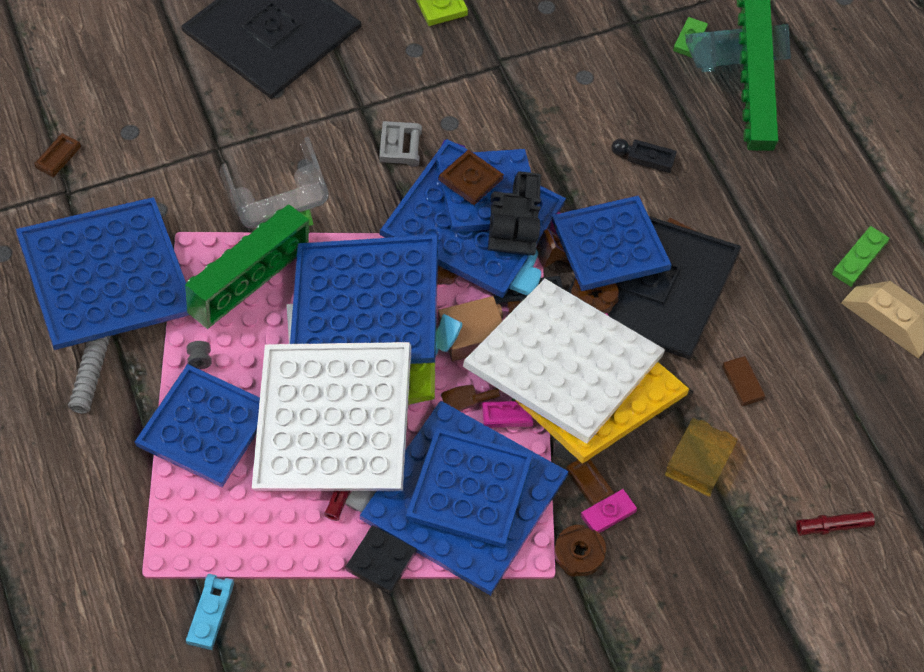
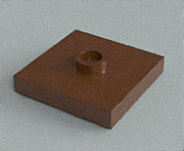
M467 150L439 175L438 180L475 205L503 180L504 174L470 150Z

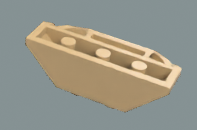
M887 281L857 286L842 301L841 304L918 359L924 353V304L893 282Z

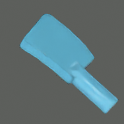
M537 250L535 255L529 256L510 285L511 290L529 295L538 286L541 279V270L533 267L539 255Z
M442 315L436 331V355L439 349L448 352L462 328V322L448 315Z

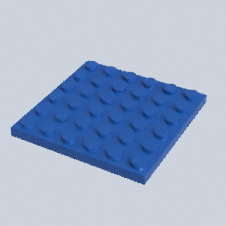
M446 139L380 229V236L390 238L437 234L439 239V266L503 298L530 255L488 251L489 230L452 233L441 182L438 180L439 173L436 156L465 153L468 149ZM542 186L540 187L541 202L539 204L543 216V224L540 226L536 246L543 231L550 227L552 215L559 213L566 198Z
M154 197L16 229L19 244L54 350L189 316L186 304V281Z
M437 234L298 243L290 344L410 342V364L435 363L439 243Z
M440 401L405 450L403 491H376L360 514V520L417 549L418 554L491 596L567 478L568 471ZM436 427L533 454L505 548L406 520V513Z

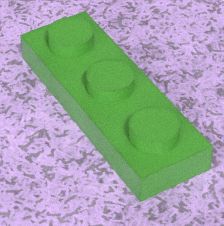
M870 226L836 266L832 275L852 287L885 247L890 238Z

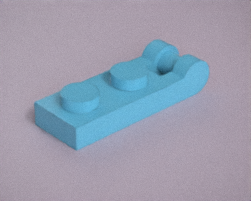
M207 575L204 589L186 638L188 645L209 650L213 649L233 590L234 579L225 578L223 580L217 578V575ZM214 588L222 590L220 596L213 595Z

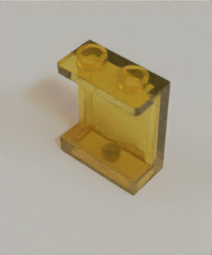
M692 418L668 463L665 476L710 497L738 439L729 432L711 427L706 421Z

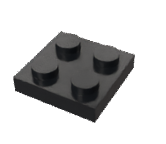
M372 525L345 568L347 572L391 595L417 553V549Z

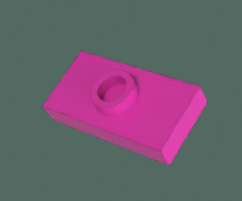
M516 401L482 402L484 426L489 428L533 426V417Z
M624 489L581 512V517L589 529L592 531L594 529L600 533L636 513L637 507Z

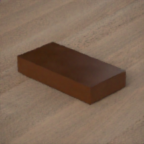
M62 133L34 163L35 167L54 178L81 148L80 142Z
M745 356L723 362L722 368L741 406L764 400L765 394Z
M590 459L583 464L577 460L566 466L568 474L591 506L615 494Z

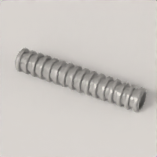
M111 336L88 341L85 344L86 348L81 358L82 361L70 397L71 401L68 403V407L72 411L77 413H88L90 411V405L94 398V392L96 391V385L102 370L101 366L103 365V359L105 358Z

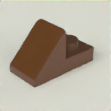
M547 228L543 231L536 247L542 267L546 268L557 260L570 266L559 236Z

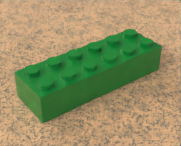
M288 204L283 209L277 210L266 222L260 223L256 230L242 237L238 244L231 249H227L220 258L209 263L202 272L192 276L185 284L187 313L206 329H209L297 258L298 243H309V219Z

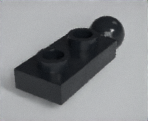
M622 138L616 139L611 146L612 152L617 156L629 154L628 162L671 173L677 153L676 150L634 139L632 146Z

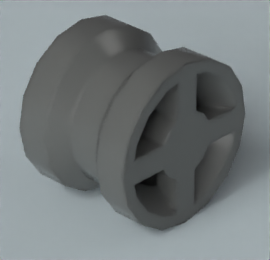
M194 341L186 346L187 354L189 355L187 359L189 365L198 369H205L211 366L212 359L209 355L211 345L208 342Z

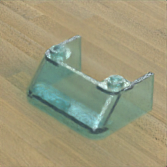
M789 24L773 25L774 60L791 59ZM741 29L685 34L686 45L696 67L701 68L702 72L715 71L714 67L740 64L742 45H739V33L742 32Z

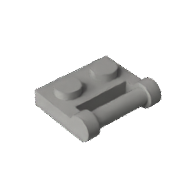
M383 121L379 162L403 163L412 167L418 166L420 163V156L418 155L419 136L422 134V126L418 123ZM404 133L411 135L409 153H403Z

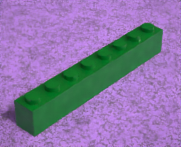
M737 0V7L741 10V13L738 15V26H741L742 31L739 33V45H742L740 64H743L740 79L741 83H744L741 100L742 103H745L742 120L746 122L743 140L747 142V150L774 151L778 142L771 4L770 0Z

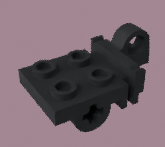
M518 171L513 182V193L494 191L491 194V202L493 203L491 205L488 251L525 255L536 254V242L540 233V219H538L540 206L537 205L541 202V174Z

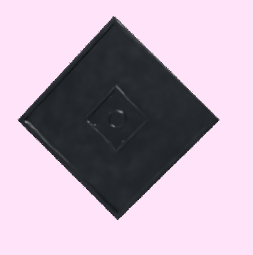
M215 0L184 23L181 28L185 34L272 99L361 28L362 24L360 20L332 0Z
M649 216L671 262V270L616 283L619 299L617 304L612 307V311L608 313V316L662 347L666 352L691 360L741 252V246ZM573 280V282L571 283V285H570V287H569V289H568V291H567V292H569L570 294H571L572 287H573V285H574V280ZM592 292L589 295H593L594 298H597L599 292Z

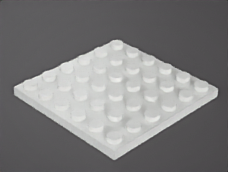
M544 279L464 360L463 367L587 444L660 360L665 349L547 279Z
M410 342L265 345L252 489L254 491H403L411 363Z

